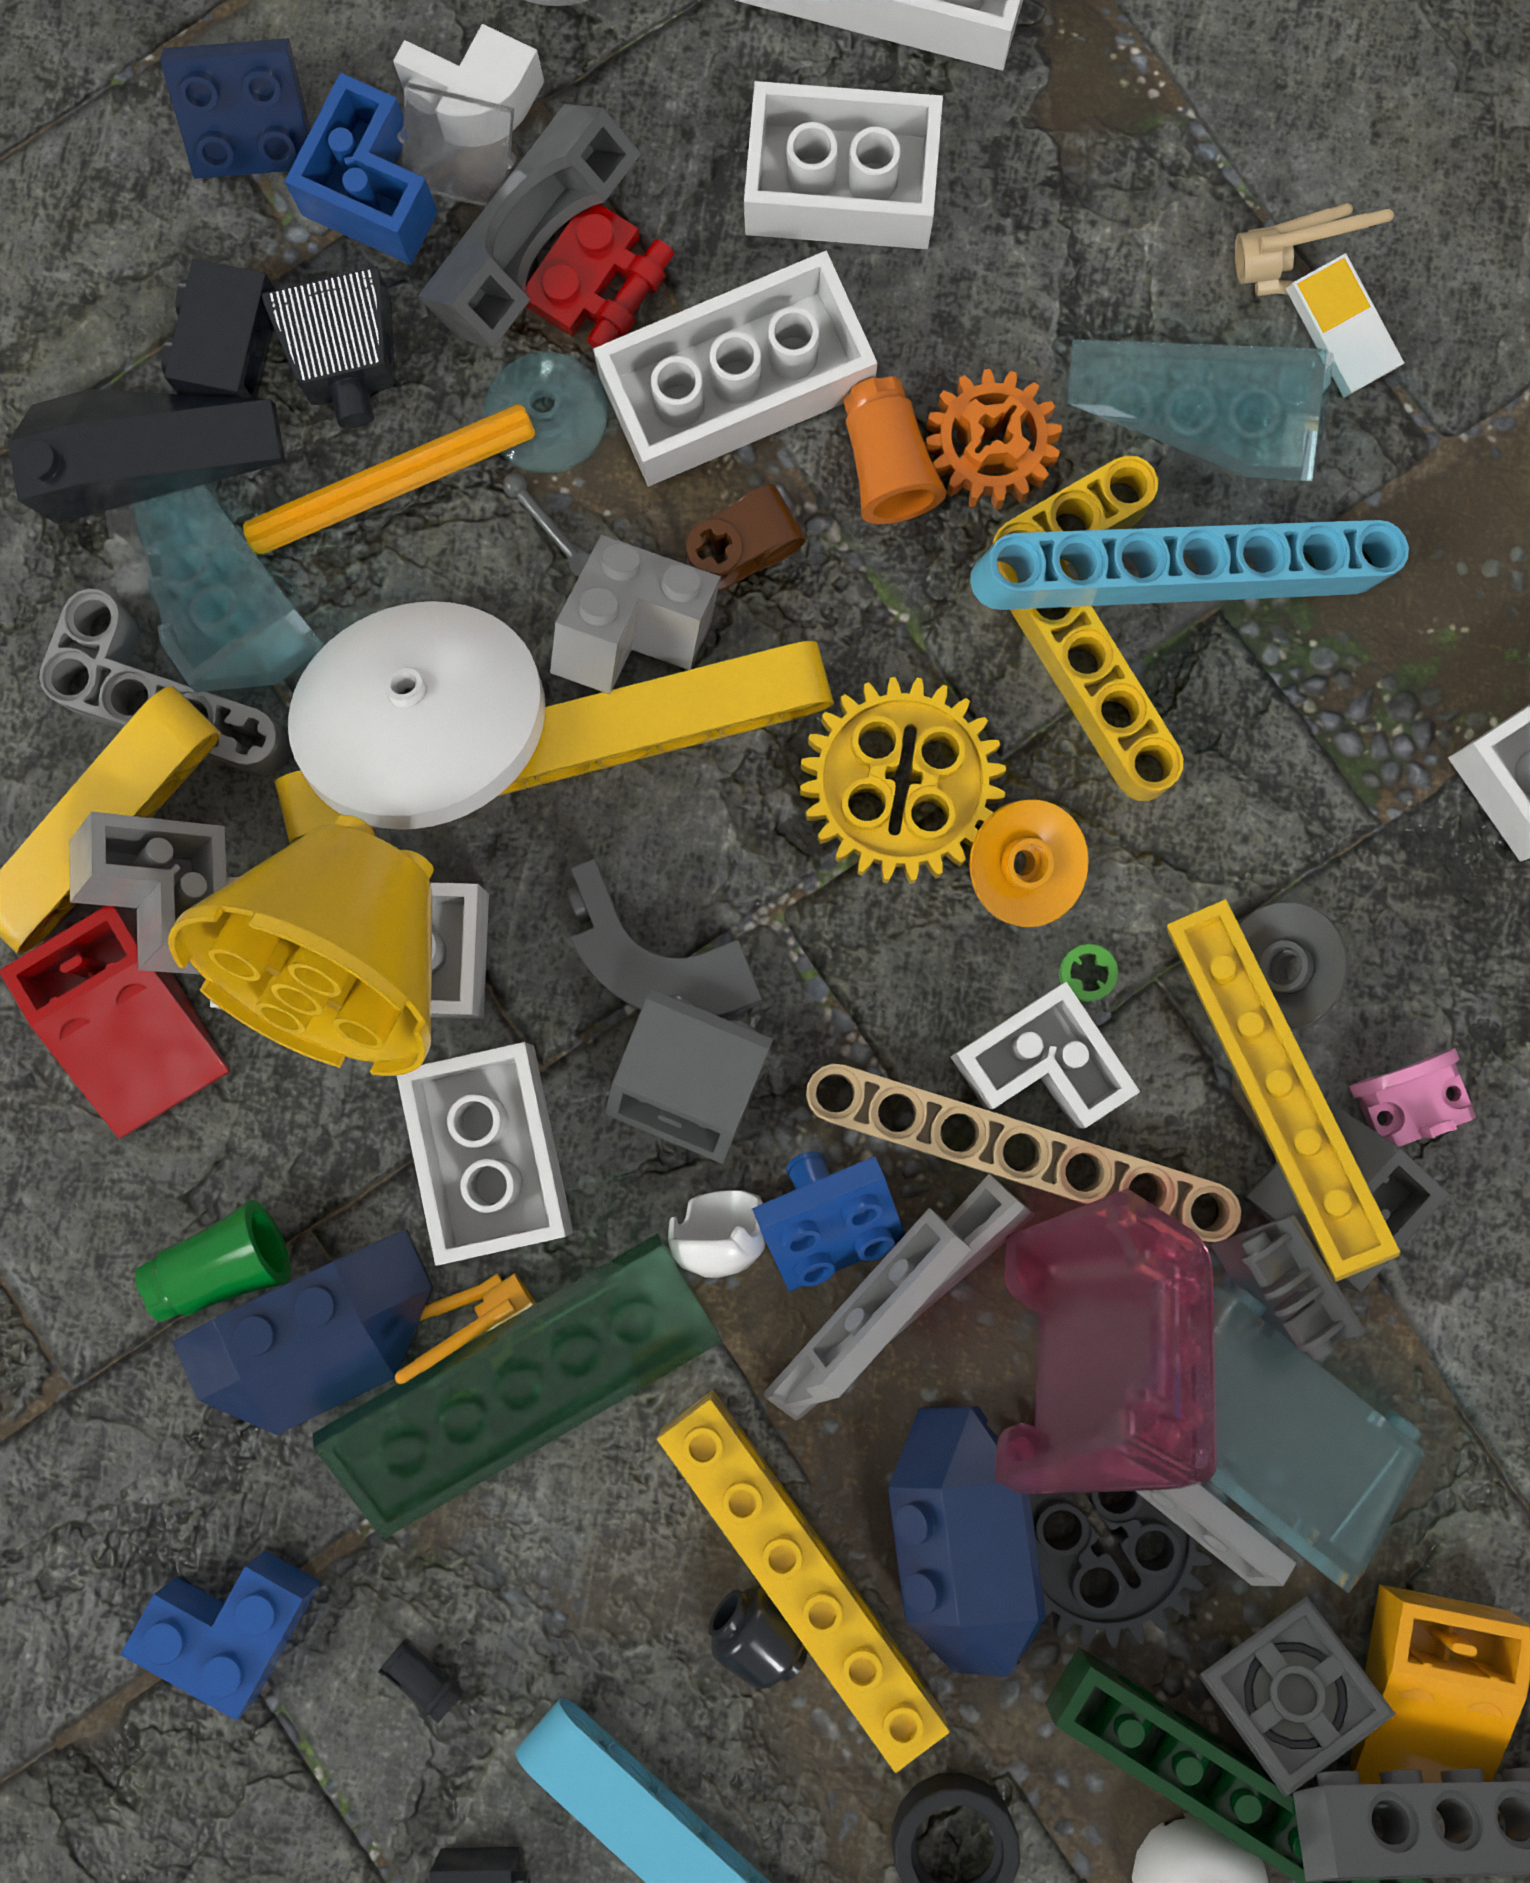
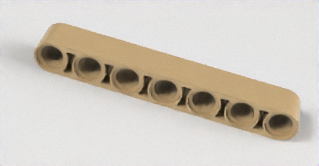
M830 1064L823 1066L812 1075L807 1084L806 1100L809 1109L816 1117L837 1126L1193 1239L1209 1242L1227 1239L1236 1231L1240 1223L1241 1207L1234 1193L1221 1184L846 1065ZM832 1075L846 1079L853 1091L849 1107L838 1113L829 1112L822 1108L816 1097L819 1082L825 1077ZM889 1095H901L912 1105L914 1112L913 1120L904 1131L892 1132L886 1129L880 1122L878 1116L879 1106L882 1100ZM953 1114H960L968 1118L974 1128L972 1143L965 1150L959 1152L947 1148L940 1135L944 1120ZM1018 1133L1027 1136L1035 1148V1158L1032 1164L1021 1171H1015L1010 1168L1003 1157V1147L1006 1141L1012 1135ZM1083 1153L1094 1162L1096 1178L1088 1188L1078 1191L1068 1183L1065 1172L1069 1160L1075 1155ZM1146 1173L1156 1183L1157 1197L1151 1206L1139 1210L1130 1202L1128 1189L1132 1179L1139 1174ZM1208 1193L1217 1201L1219 1208L1218 1217L1209 1228L1200 1229L1193 1222L1191 1207L1196 1198L1201 1194Z

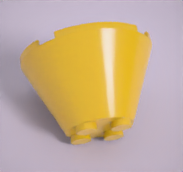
M340 815L333 825H323L313 829L183 912L170 930L168 945L178 967L185 969L190 961L194 968L206 979L200 991L218 1007L244 1025L288 1049L338 1068L341 1067L346 1057L374 1063L370 1073L379 1076H397L413 1072L422 1065L431 1046L432 886L429 880L434 872V868L422 855L410 850H399L376 837L373 829L357 817Z

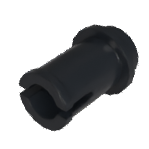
M406 1637L382 1665L378 1673L388 1678L423 1710L419 1715L420 1718L424 1720L429 1715L435 1722L439 1723L464 1692L455 1683L459 1676L453 1673L449 1678L411 1644L412 1641Z

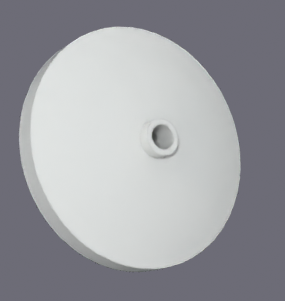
M430 601L403 604L384 609L355 622L332 638L315 655L301 675L292 696L288 715L289 741L294 758L308 784L328 806L338 813L357 817L368 825L379 828L418 829L453 821L481 808L508 788L519 776L532 757L541 737L545 719V695L530 651L521 638L504 622L482 610L451 602Z

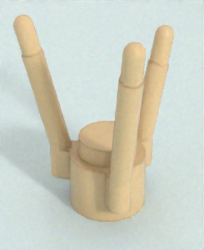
M1345 203L1271 227L1238 233L1235 240V264L1239 283L1241 285L1255 283L1256 296L1271 294L1288 295L1286 288L1295 281L1281 280L1280 278L1283 272H1290L1293 269L1294 245L1386 223L1393 219L1394 212L1391 209H1384L1339 219L1350 215L1353 211L1352 205Z

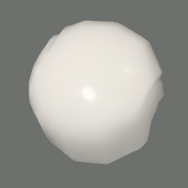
M729 1190L702 1194L690 1199L686 1218L682 1224L678 1223L676 1217L670 1218L668 1243L671 1256L681 1268L709 1278H720L747 1269L761 1255L766 1245L752 1208L763 1204L761 1197L743 1190Z

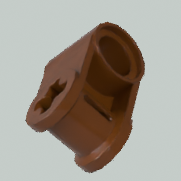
M767 484L749 492L734 503V505L705 521L699 522L693 527L686 540V565L720 576L718 592L727 590L732 585L757 571L771 567L790 557L805 544L807 537L775 484ZM710 549L715 556L725 553L724 562L717 564L716 560L712 557L703 559V551Z

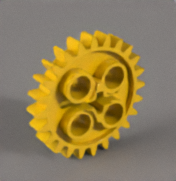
M890 677L886 695L879 697L875 688L869 682L865 683L863 688L864 703L858 705L852 698L844 694L840 699L841 709L844 714L842 719L828 712H824L821 722L830 733L829 736L810 734L808 737V745L818 752L820 757L802 759L801 770L817 776V779L800 785V796L818 798L819 802L806 811L805 817L807 821L826 820L827 824L818 834L817 840L822 844L835 838L839 839L841 844L835 857L837 862L845 860L853 852L860 856L858 875L863 876L874 862L881 865L883 883L889 882L895 867H903L909 884H914L920 865L925 864L935 879L940 877L943 873L941 858L944 856L960 867L966 861L960 844L964 842L972 847L978 832L975 825L982 826L993 813L985 807V804L1000 803L1005 798V791L989 785V781L1002 777L1006 772L1005 765L988 763L987 758L998 750L1000 746L999 740L980 741L978 736L985 728L988 720L986 717H982L968 723L963 718L970 703L967 698L958 702L953 708L945 705L947 697V686L942 685L933 697L929 698L924 696L922 678H916L910 694L901 693L896 677ZM911 726L916 730V738L909 769V780L919 784L910 785L904 800L900 833L898 835H891L888 827L896 785L893 780L885 779V777L891 778L895 776L901 758L904 729ZM879 731L891 739L893 751L884 758L874 759L868 757L862 752L859 746V739L868 732ZM932 741L946 743L954 752L955 763L945 769L931 767L922 756V748ZM860 792L875 794L883 804V813L875 820L862 821L851 813L848 807L849 800ZM922 802L936 804L945 815V825L937 831L922 830L914 823L911 810Z

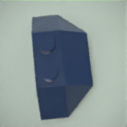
M405 1229L328 1263L222 1314L172 1341L198 1401L278 1435L394 1379L395 1374L401 1370L434 1286L408 1229Z
M979 1406L922 1407L918 1409L888 1486L905 1623L952 1672L1008 1677L1017 1670L1020 1658L1031 1645L1046 1618L1028 1479L1003 1441L986 1424L988 1419Z

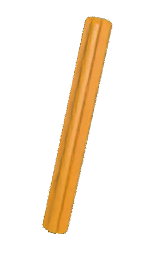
M516 404L249 519L243 524L244 535L254 552L257 554L268 553L526 442L535 436L533 423L523 405Z

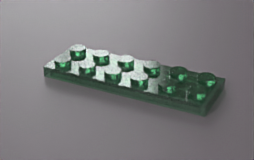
M657 1233L467 1343L406 1383H398L313 1433V1448L383 1540L723 1341L717 1327Z

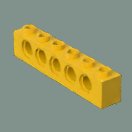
M711 1390L664 1425L659 1432L657 1441L893 1771L897 1773L950 1733L941 1705L715 1391Z

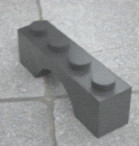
M564 104L417 297L459 339L494 348L531 300L526 290L527 275L543 245L572 217L589 207L605 202L641 155L640 151L603 107Z

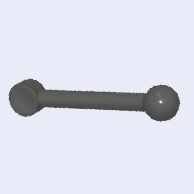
M511 473L507 475L502 484L504 492L508 496L517 497L568 557L571 572L579 578L590 554L583 551L579 552L526 490L527 481L521 474Z

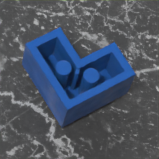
M340 72L284 182L302 216L412 265L438 211L426 178L396 165L410 136L396 97Z
M266 1550L244 1567L225 1603L176 1577L153 1594L120 1655L237 1721L259 1697L321 1581Z

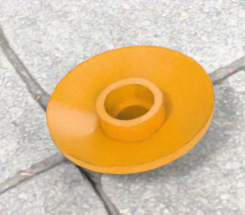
M1031 799L1011 802L992 813L977 832L970 854V876L978 899L999 920L1020 927L1046 925L1063 916L1081 895L1087 879L1089 865L1086 841L1075 820L1055 804ZM1022 851L1026 857V865L1023 871L1017 874L1014 869V859L1017 852Z

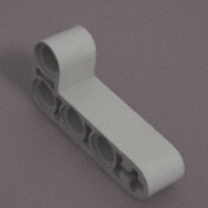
M97 589L78 591L68 599L60 615L40 670L39 679L41 687L49 698L79 716L122 730L134 716H128L127 704L133 694L141 690H147L149 700L165 687L173 686L198 710H207L208 720L221 732V737L205 758L262 776L276 773L285 766L291 751L289 736L268 715L258 709L128 666L139 632L137 621L131 612L110 595ZM111 613V622L107 630L101 635L92 637L91 626L94 620L101 614ZM88 670L89 679L85 689L79 694L70 696L69 685L72 678L77 673ZM234 729L238 733L254 739H259L263 735L266 737V741L262 748L252 746L250 749H247L234 738H231L232 731Z

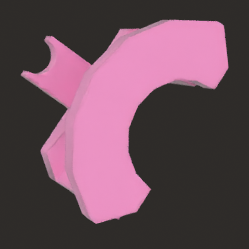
M1455 1048L1427 1056L1414 1064L1361 1080L1349 1086L1353 1098H1357L1368 1127L1397 1147L1422 1138H1435L1440 1134L1457 1130V1125L1476 1118L1455 1064L1460 1060ZM1448 1087H1451L1454 1091V1098L1451 1101L1446 1096ZM1381 1111L1386 1115L1384 1125H1380L1377 1121V1116Z

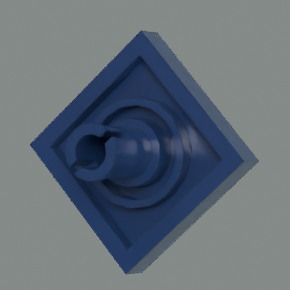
M289 38L163 48L160 62L194 179L291 170L311 128Z

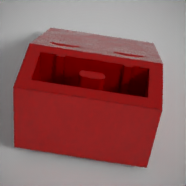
M104 906L0 969L2 979L31 1028L118 1139H122L231 1072L174 974L171 972L138 970L137 912L126 907Z

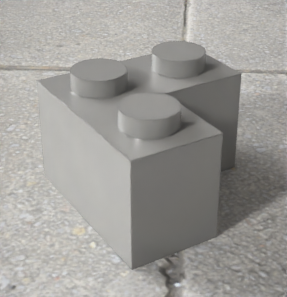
M601 535L555 622L550 673L610 694L631 650L691 670L711 627L720 576Z
M91 812L69 840L70 902L137 908L138 970L200 974L190 961L185 969L178 967L169 949L168 935L177 918L183 912L227 885L225 826Z

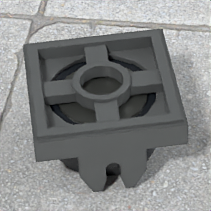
M1307 1596L1198 1676L1284 1797L1289 1796L1396 1715ZM1280 1642H1301V1643H1280Z

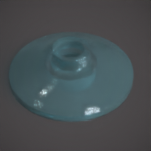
M540 352L523 356L505 367L495 378L488 391L484 410L485 418L520 404L527 410L533 423L535 436L532 439L500 452L505 459L521 469L544 474L568 470L587 459L603 438L608 417L607 402L603 388L591 370L572 357L552 352ZM547 396L555 401L553 408L546 413L536 412L532 408L534 402L540 397Z

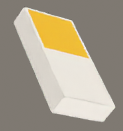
M1346 253L1298 279L1286 288L1344 398L1404 364Z

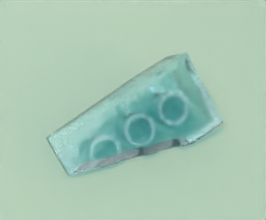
M1073 339L1067 404L1169 444L1245 477L1313 481L1327 418L1334 354L1328 349Z
M205 484L133 503L140 543L147 551L152 578L148 579L150 593L158 603L162 625L157 626L160 643L185 681L195 692L276 685L312 659L325 646Z

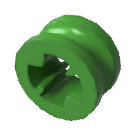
M1093 944L1080 945L1068 952L1062 960L1059 970L1061 984L1067 982L1078 1000L1085 1002L1099 1000L1108 995L1117 983V962L1112 954L1102 946ZM1079 956H1094L1095 966L1105 968L1104 983L1100 980L1095 981V985L1098 988L1095 991H1084L1082 981L1071 978L1072 964L1074 963L1077 966L1082 964Z

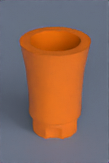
M894 376L885 378L872 377L852 386L850 393L843 398V402L848 415L846 426L853 448L859 480L861 516L863 520L872 524H892L918 517L934 509L945 499L947 491L930 459L917 424L912 403L906 398L900 379Z

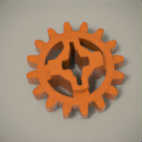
M984 369L981 383L977 386H974L971 380L964 375L958 381V397L943 390L939 395L937 404L941 412H930L926 429L934 433V435L927 437L925 441L928 454L933 456L940 455L933 462L939 477L946 474L951 477L947 494L952 497L962 488L970 491V507L975 508L982 495L991 497L995 510L1001 509L1005 495L1010 492L1021 504L1026 501L1029 494L1028 482L1033 486L1042 488L1049 475L1045 467H1054L1059 457L1060 450L1051 444L1058 442L1062 433V426L1054 423L1046 424L1052 417L1055 405L1053 401L1043 402L1039 405L1034 401L1039 385L1035 382L1028 385L1023 391L1016 388L1017 372L1010 371L1004 383H995L991 369ZM1025 421L1032 433L1033 451L1029 449L1031 442L1022 436L1021 425ZM1007 426L1003 442L996 440L990 446L986 445L978 453L982 438L990 439L995 433L999 435L1004 427ZM952 428L957 431L956 437L964 443L965 450L960 459L952 444ZM995 473H1002V474H1003V475H1001V476H987V475H984V474H995Z

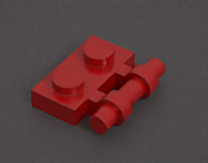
M601 204L594 205L571 219L526 284V290L531 300L525 307L571 337L575 335L584 320L588 318L596 325L586 341L591 347L596 348L629 333L636 322L633 314L648 293L655 294L664 282L666 275L663 270L675 253L665 242L654 239L644 255L633 254L632 250L640 240L639 229ZM616 274L625 278L626 282L613 301L605 300L601 297Z

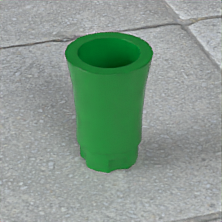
M249 1200L215 1224L159 1251L157 1257L136 1268L135 1282L147 1312L158 1322H164L179 1315L190 1316L217 1303L253 1291L286 1284L290 1279L291 1267L285 1242L274 1219L262 1204L255 1200Z

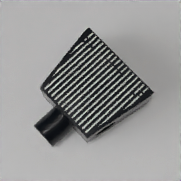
M378 266L262 293L263 303L295 378L311 405H323L333 402L337 423L342 428H358L371 423L374 420V413L369 393L389 389L396 382L391 297Z

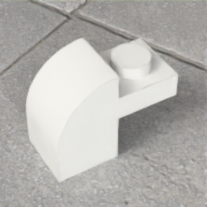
M484 24L478 30L460 66L406 40L402 43L393 60L405 96L413 104L425 111L432 113L438 111L446 138L460 144H486L499 140L511 133L526 117L544 83L536 49Z

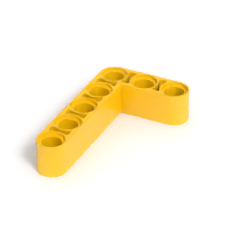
M1123 456L1114 459L1006 522L998 529L992 545L1003 536L1013 533L1063 531L1056 521V517L1062 514H1073L1079 517L1084 522L1086 530L1130 529L1143 518L1156 495L1158 477L1155 469L1146 460L1137 456ZM1125 483L1131 486L1137 492L1139 501L1123 503L1117 500L1111 492L1110 485ZM1060 559L1063 572L1075 580L1067 567L1070 562ZM997 561L999 573L1003 578L1010 582L1018 583L1016 571L1012 566L1005 562ZM1064 607L1065 617L1058 620H1049L1042 617L1036 608L1011 609L1010 611L1119 788L1128 797L1137 801H1150L1160 797L1179 779L1183 771V755L1093 607ZM1075 649H1084L1091 652L1096 658L1098 671L1091 674H1083L1076 671L1070 665L1068 652ZM1109 701L1122 704L1129 712L1130 726L1116 728L1109 725L1101 713L1102 704ZM1145 754L1155 757L1163 768L1162 780L1159 782H1148L1142 779L1135 768L1136 756Z

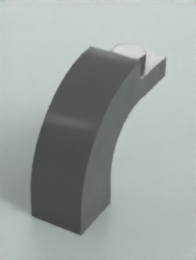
M592 859L571 868L577 884L566 888L570 902L580 924L591 920L594 928L574 935L570 939L585 966L615 996L641 1011L645 999L652 988L668 996L677 995L693 1002L697 1008L721 1018H726L763 1004L739 940L688 958H667L653 954L639 946L627 934L602 870L596 860Z

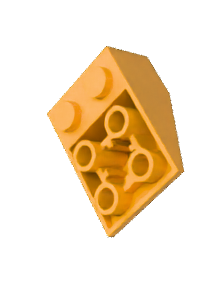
M1379 1584L1365 1674L1396 1715L1352 1748L1349 1771H1359L1361 1784H1381L1379 1773L1385 1771L1421 1770L1423 1783H1442L1441 1771L1483 1769L1485 1782H1493L1527 1698L1530 1680V1624L1509 1610Z

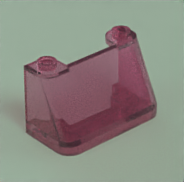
M1128 1188L1008 1235L1006 1237L1004 1271L1006 1286L1010 1293L1023 1305L1039 1314L1035 1427L1021 1423L1004 1429L1000 1434L996 1448L995 1482L1020 1494L1042 1495L1183 1489L1211 1480L1216 1471L1217 1464L1213 1269L1207 1247L1201 1238L1192 1229Z

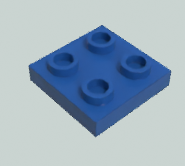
M808 1151L794 1157L786 1166L788 1177L793 1182L796 1190L752 1208L762 1235L789 1292L802 1286L821 1284L828 1280L834 1272L862 1260L873 1261L882 1258L905 1235L885 1177L875 1156L830 1175L826 1167L827 1163L821 1152Z

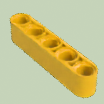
M165 687L147 700L0 869V938L18 955L30 951L43 941L76 905V903L70 902L69 840L91 812L152 818L220 739L221 732L175 687Z

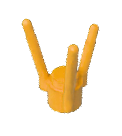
M496 1273L480 1285L426 1305L420 1321L481 1299L484 1300L474 1307L479 1317L478 1319L399 1370L395 1374V1381L399 1384L406 1383L485 1331H488L494 1340L505 1334L506 1337L447 1399V1408L450 1410L456 1409L518 1344L535 1334L531 1324L543 1317L538 1305L518 1275L514 1273L505 1280H502L499 1274Z

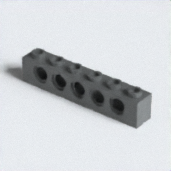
M1530 1768L1502 1770L1503 1782H1485L1483 1769L1441 1771L1442 1783H1423L1421 1770L1380 1772L1381 1784H1361L1359 1771L1318 1773V1787L1293 1792L1306 1882L1530 1875ZM1373 1810L1379 1815L1382 1822V1839L1376 1835L1372 1826ZM1436 1810L1440 1813L1444 1822V1837L1436 1826ZM1498 1810L1505 1821V1834L1498 1823Z

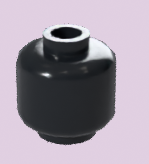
M762 1586L747 1588L743 1592L739 1589L733 1590L720 1602L710 1619L708 1632L712 1636L711 1648L713 1657L721 1665L755 1689L771 1688L781 1680L785 1682L790 1681L800 1672L805 1664L808 1650Z

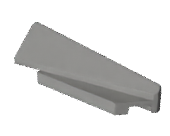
M990 1174L985 1177L947 1221L929 1208L763 1393L765 1398L794 1420L802 1418L819 1402L839 1398L891 1340L1030 1222L1035 1213Z

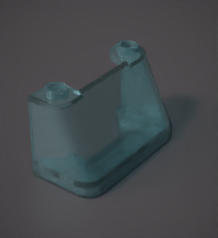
M1210 1284L1116 1405L1349 1594L1365 1573L1426 1455V1452L1416 1444L1423 1436V1433L1391 1409L1383 1417L1318 1363L1311 1361L1308 1355L1304 1352L1299 1353L1292 1342L1261 1318L1267 1308L1246 1290L1235 1284L1228 1293L1224 1289Z

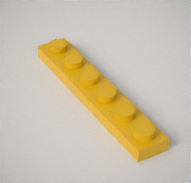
M1222 900L1167 924L1168 934L1334 1281H1340L1398 1257L1400 1250L1227 900Z

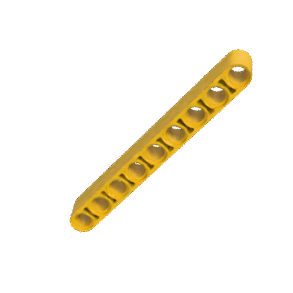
M816 641L788 644L612 690L610 694L602 692L545 707V719L541 737L532 757L519 776L498 796L806 717L826 710L834 704L819 645ZM301 770L286 774L275 780L289 844L317 827L333 825L337 817L342 815L328 806L314 792Z

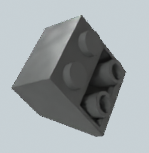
M651 988L613 1080L605 1115L724 1164L752 1098L773 1039L758 1033L752 1026L744 1022L726 1020L697 1008L693 1002L677 995L668 996Z
M1329 1104L1328 1106L1400 1250L1450 1194L1399 1147L1336 1105ZM1276 1161L1244 1198L1270 1222L1294 1214L1303 1230L1312 1239L1317 1253L1330 1272L1287 1180ZM1389 1261L1337 1281L1336 1284L1343 1288L1362 1292Z

